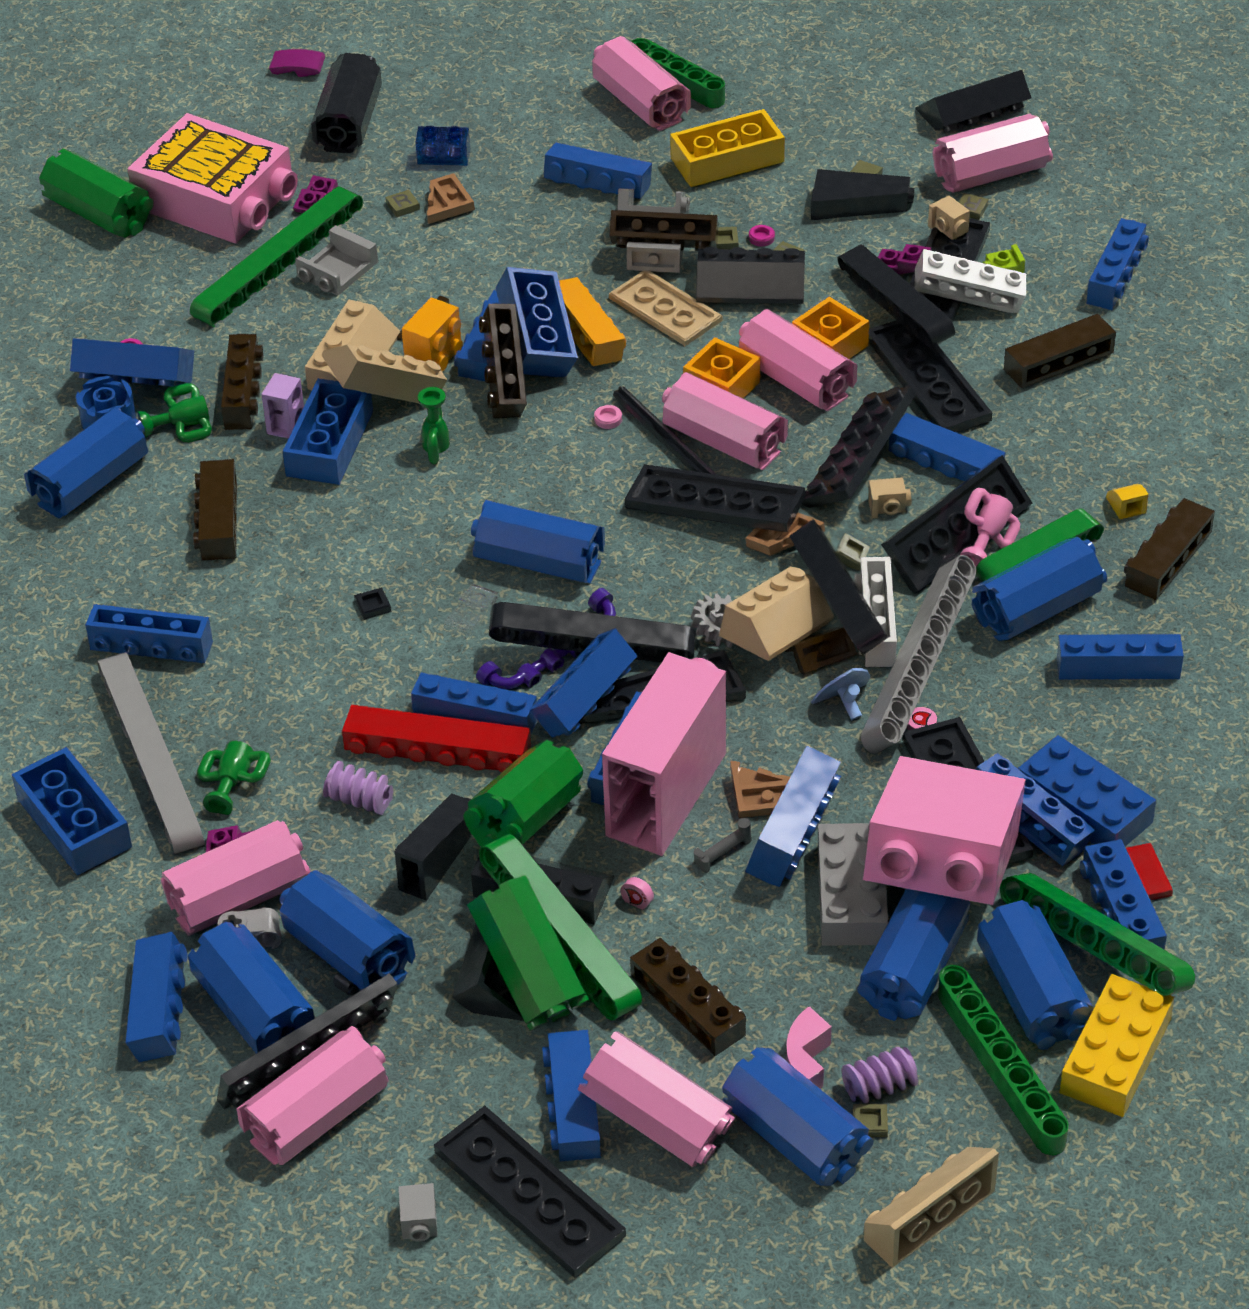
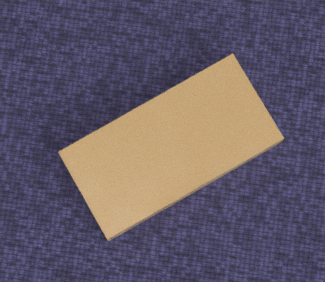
M651 271L640 272L609 293L610 300L684 346H687L723 321V315L701 302H696L695 298Z

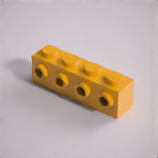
M578 277L559 280L573 340L592 366L622 361L623 350L626 347V339L623 333H620L613 324L612 319L606 315L600 304L595 301L588 288L581 283Z

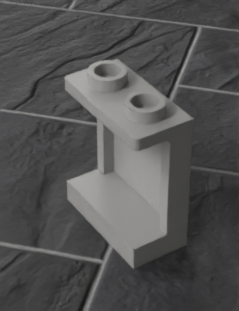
M618 189V210L685 214L689 213L690 197H685V192L676 191V204L674 207L633 205L634 189Z
M335 225L329 230L330 244L310 260L299 256L295 261L297 277L305 283L310 282L324 292L340 295L378 263L376 243Z
M628 242L627 270L680 273L684 250L681 251V244Z

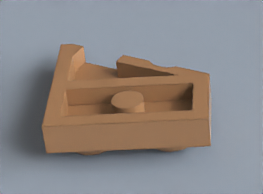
M454 173L430 180L427 211L428 224L475 210L473 199Z
M797 513L788 532L755 528L745 538L746 547L769 556L794 546L790 535L814 518ZM814 519L822 531L825 532L824 522Z
M730 761L738 818L771 815L790 777L775 775L771 771L758 768L757 771L740 767V762Z

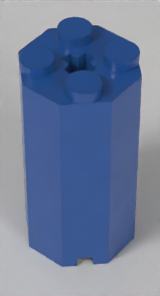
M113 407L109 412L105 413L25 472L24 478L27 491L32 497L37 494L41 500L37 503L40 508L57 518L67 515L148 453L146 439L143 434L145 431L143 424L136 418L132 419L119 408Z
M485 500L479 519H475L471 527V535L475 536L473 557L584 583L592 582L601 564V560L597 559L598 551L603 552L605 546L604 527L490 500Z
M1079 537L1066 539L974 586L972 593L977 592V596L972 599L971 605L979 623L984 628L987 626L993 628L998 633L994 635L998 641L1008 640L1100 592L1102 584L1107 582V574L1099 564L1093 543L1088 539L1082 541Z
M314 870L292 885L291 888H287L282 892L280 896L282 906L279 911L283 928L361 990L389 973L395 979L397 985L404 981L408 973L404 970L407 961L412 964L416 957L412 938L330 875Z
M912 889L905 890L860 976V984L857 987V992L874 1009L878 1010L881 1017L895 1021L897 1017L908 1019L922 1014L939 980L940 971L946 966L969 920V914L967 915L970 909V902L968 900Z
M1023 900L997 907L991 912L994 917L991 921L987 923L984 919L978 924L977 942L1028 1040L1036 1043L1040 1050L1048 1049L1056 1042L1066 1039L1071 1041L1078 1040L1092 1013L1093 1005L1040 908L1035 905L1031 908L1028 902Z
M224 922L201 935L198 940L201 946L197 952L192 949L188 954L190 970L257 1054L315 1019L314 1011L245 925L238 924L239 927H235L230 922Z
M757 1047L751 1052L755 1057L749 1062L744 1058L740 1060L722 1086V1092L727 1095V1098H723V1102L733 1108L732 1112L819 1186H831L837 1180L844 1184L854 1176L856 1164L861 1156L871 1149L874 1140L868 1136L869 1129L774 1050Z

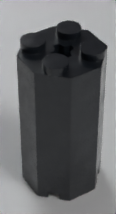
M344 53L340 54L337 60L331 64L311 122L313 141L317 145L320 142L325 146L324 150L326 152L352 153L354 148L363 144L382 85L381 69L376 64L375 58L365 54Z

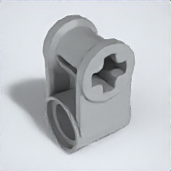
M272 908L229 911L222 914L218 919V925L230 922L231 920L234 921L235 927H239L238 924L245 925L264 949L271 946L272 949H275L281 944L279 915Z

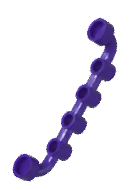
M599 588L594 591L588 600V606L596 613L604 611V615L616 616L615 607L612 604L613 595L605 588ZM548 648L541 654L538 660L532 664H523L517 671V674L509 678L501 677L502 670L493 661H488L479 668L476 679L482 685H493L505 690L514 689L523 683L531 688L534 684L541 681V671L548 668L553 673L557 668L559 669L564 665L565 660L562 657L570 653L575 658L582 652Z

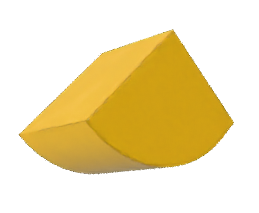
M1133 484L1109 490L1106 498L1118 518L1125 519L1146 513L1149 494L1141 484Z

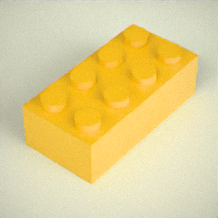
M765 109L671 133L670 155L671 160L688 185L694 187L784 162L785 137Z
M1111 974L1062 1070L1059 1093L1124 1117L1169 1025L1175 997L1160 995L1157 991H1153L1144 985Z

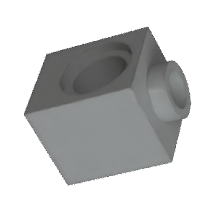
M434 1183L399 1186L402 1238L421 1242L429 1237L438 1236Z

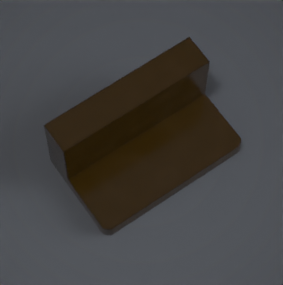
M843 626L807 637L785 650V652H793L801 674L857 654L854 643Z

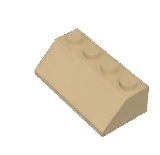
M349 299L305 365L307 389L312 390L318 378L338 381L322 357L324 350L348 344L357 347L363 345L371 350L380 352L382 350L390 351L397 340L400 330L374 305Z
M348 344L324 350L322 353V357L341 386L346 389L419 403L418 394L422 389L427 387L443 389L447 382L441 367L431 360L422 361L409 355L403 357L394 355L386 350L380 352L371 350L363 345L357 347Z
M790 566L725 605L719 636L770 661L792 647V645L827 625L834 618V615L815 578L806 574L800 568Z
M967 1147L958 1154L950 1155L941 1167L933 1173L928 1172L924 1174L910 1190L898 1193L891 1204L881 1211L876 1210L871 1213L864 1224V1241L893 1268L995 1192L999 1153L994 1148Z

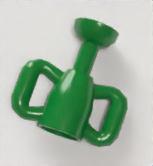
M192 383L180 384L165 390L164 401L169 407L167 413L150 416L144 411H138V419L145 428L143 433L145 438L152 434L154 427L168 423L175 425L177 438L182 442L189 443L211 435L212 426L209 422L210 417L204 396L200 395L198 387ZM191 393V398L184 399L178 403L172 399ZM200 424L203 427L184 432V426Z
M427 387L418 394L420 405L426 408L428 413L422 425L421 439L422 447L428 452V460L431 464H437L439 462V453L446 451L450 445L449 431L446 422L443 420L441 407L445 402L446 395L438 387Z
M230 741L226 744L224 751L212 750L207 752L197 769V778L203 782L220 780V785L217 791L210 792L204 797L203 806L206 810L212 813L231 814L233 810V802L229 797L231 788L241 781L249 783L261 781L265 777L270 765V754L265 751H254L252 747L241 741ZM216 759L220 760L218 770L210 772ZM258 760L254 771L248 773L251 763Z

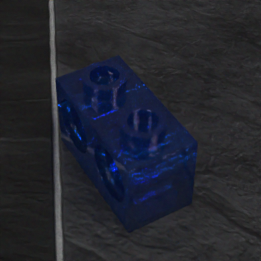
M418 126L415 141L417 164L468 166L470 156L469 128L458 126Z

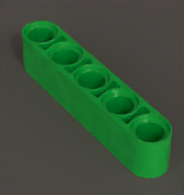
M636 38L631 41L691 91V99L709 108H719L725 104V81L722 78L648 39Z
M1083 508L1076 509L985 557L976 567V577L984 582L1069 538L1079 537L1082 541L1086 539L1090 541L1094 539L1099 540L1103 534L1104 526Z

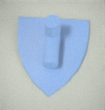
M852 668L819 690L811 703L815 704L840 695L851 721L862 717L855 699L860 692L859 687L867 685L870 679L869 672L863 668Z

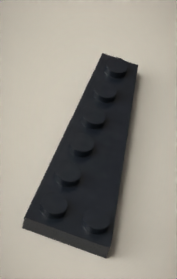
M725 650L697 657L712 662L718 669L726 671V702L746 698V689ZM657 669L616 680L613 683L614 689L606 696L599 698L596 702L597 708L589 715L582 717L579 723L585 724L622 718L625 708L629 706L636 691L643 692Z

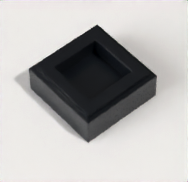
M382 587L354 595V600L364 620L392 612L391 605Z

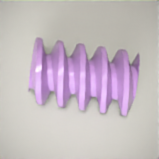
M337 761L329 771L324 782V797L329 796L334 801L341 799L344 804L352 803L357 808L363 806L366 811L374 810L377 814L383 815L393 798V787L388 785L387 775H382L378 782H376V772L371 771L367 778H365V768H359L354 775V765L349 764L343 771V762Z
M900 1047L892 1048L890 1053L884 1051L878 1057L874 1055L869 1056L866 1062L858 1060L855 1061L854 1067L846 1064L841 1069L845 1089L853 1102L859 1096L864 1104L868 1103V1092H871L875 1099H880V1088L882 1087L888 1095H891L894 1091L893 1083H896L898 1088L903 1091L906 1089L905 1079H908L912 1086L918 1085L916 1064L906 1047H903V1049Z

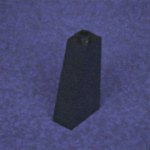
M817 169L811 198V220L907 212L908 203H913L915 188H910V177Z
M451 793L397 846L394 854L399 891L426 901L472 836L463 818L464 812L468 809V801L471 799Z

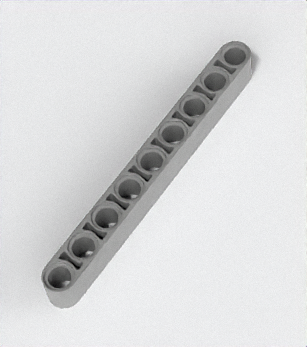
M960 555L940 567L932 581L862 731L861 742L864 748L872 754L882 752L899 742L976 576L975 564L968 556Z
M127 652L98 660V669L101 677H104L105 688L109 697H112L114 710L117 717H120L125 737L129 739V746L134 759L137 758L143 780H146V788L151 800L155 802L156 813L160 822L164 824V832L169 844L173 846V854L203 846L204 839L201 828Z

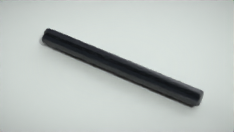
M620 386L618 390L614 391L613 396L690 471L716 474L624 386Z

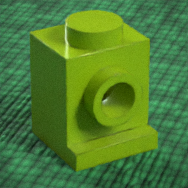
M1017 244L1011 245L1009 250L986 254V259L982 262L1021 273L1025 272V258Z

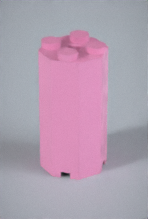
M619 36L605 42L594 50V59L592 60L593 78L649 126L662 131L682 121L680 116L683 111L687 113L691 108V91L634 43L623 36Z
M1026 114L939 138L935 142L939 146L934 147L932 151L935 172L938 177L943 176L945 182L941 184L944 188L954 193L1043 168L1047 162L1053 159L1048 143L1049 126L1045 121L1041 122L1039 117Z
M769 309L763 310L752 318L750 322H745L739 330V335L741 336L739 348L760 357V371L820 409L830 411L847 399L849 395L845 391L848 386L853 388L857 382L856 363Z
M683 373L680 379L673 384L672 388L668 387L663 393L662 402L665 403L663 406V424L755 468L764 470L780 454L781 451L776 449L779 442L785 443L788 419L690 373Z
M277 820L162 872L161 884L171 910L175 909L180 915L176 920L187 935L190 936L218 923L219 917L225 912L244 911L281 894L284 890L291 888L292 885L307 876L311 871L306 861L302 860L300 851L303 850V845L299 836L296 833L290 835L285 822Z
M351 1026L345 1031H340L236 1109L239 1125L244 1133L249 1129L251 1130L254 1138L250 1140V1143L273 1165L278 1163L279 1165H284L387 1086L388 1077L382 1065L386 1061L385 1056L377 1046L373 1045L371 1047L363 1040L362 1035L355 1027Z
M615 1031L611 1035V1038L615 1040L614 1044L609 1046L605 1043L600 1048L583 1076L588 1083L580 1084L577 1090L690 1166H696L697 1163L706 1164L716 1149V1146L712 1144L718 1134L725 1135L735 1120V1117L730 1114L733 1108L620 1032Z

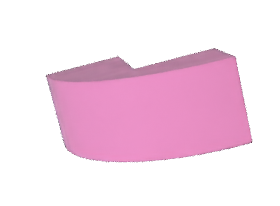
M807 1007L795 1019L789 1030L786 1061L821 1089L824 1081V1068L813 1057L831 1045L832 1026L811 1007Z

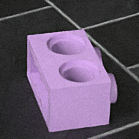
M274 373L261 394L267 434L289 439L304 408L301 379Z

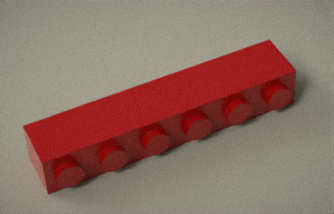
M359 705L350 706L342 729L344 750H350L355 754H363L365 752L379 754L384 758L395 756L409 758L414 762L432 761L439 762L444 766L462 765L469 766L474 770L492 769L503 772L531 748L530 728Z

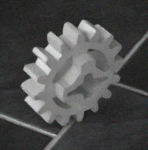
M718 593L715 594L714 599L705 595L703 601L697 600L690 618L692 619L691 627L697 628L696 634L705 635L706 642L716 641V646L718 647L721 643H726L727 647L731 648L733 644L719 636L725 605L732 602L730 595H727L725 599L721 598Z

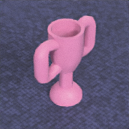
M983 488L973 490L968 499L964 514L971 523L977 525L979 535L974 546L963 549L960 555L968 556L975 566L987 557L984 550L989 539H993L1001 549L1015 542L1020 531V522L1011 513L1013 504L1008 499L1000 495L989 494ZM982 499L984 504L979 512V516H976L975 512ZM1007 522H1010V525L1003 538L1000 534V531L1004 528Z

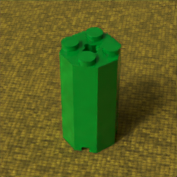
M64 148L58 151L61 153L59 156L55 157L52 155L47 159L39 177L40 184L44 185V190H41L43 196L115 235L126 238L130 234L135 236L143 230V225L154 206V201L149 198L147 190Z
M549 740L528 749L468 801V809L464 812L463 818L479 846L482 847L506 834L513 835L523 845L580 793L581 785H579V780L583 776V768L570 748L552 746L554 742Z
M524 875L498 885L500 889L492 893L490 890L482 893L467 904L529 1031H533L547 1023L546 1019L551 1018L554 1023L571 1014L568 1008L576 1009L590 1000L529 879Z

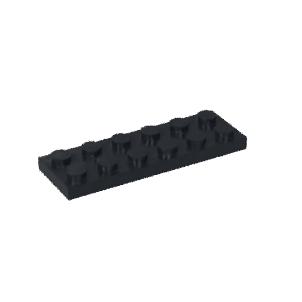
M969 219V232L953 240L934 227L925 247H931V250L934 252L977 262L990 231V222ZM915 272L910 282V285L913 287L915 285ZM920 292L943 311L953 323L961 301Z
M897 320L869 329V344L903 387L912 386L916 392L913 400L931 423L953 432H959L992 421V411L939 345L929 348Z
M911 385L902 388L894 387L881 393L873 392L864 397L862 405L852 416L851 422L841 433V437L836 445L830 450V454L824 464L819 467V472L813 481L808 484L806 497L803 501L804 506L811 508L852 498L916 396V392Z
M1003 455L996 457L881 544L910 591L915 593L921 590L934 579L940 567L960 556L963 549L974 546L979 535L977 525L971 523L964 514L965 506L973 490L983 488L989 494L1000 495L1008 499L1013 504L1011 513L1015 516L1032 504V501ZM982 499L975 512L976 516H979V512L984 504Z
M644 464L624 501L626 509L788 532L806 497L805 487Z
M960 717L908 730L903 733L902 741L911 758L974 770L978 765L985 762ZM1018 832L1008 864L1033 857L1034 849L1031 843L1020 832Z
M389 973L220 1076L217 1102L224 1110L231 1105L238 1108L252 1097L251 1093L259 1088H265L340 1031H345L353 1026L361 1032L363 1030L362 1026L373 1020L374 1023L382 1021L391 1012L389 1009H391L397 987L395 979Z
M485 1105L434 1144L435 1154L574 1278L626 1237V1228Z

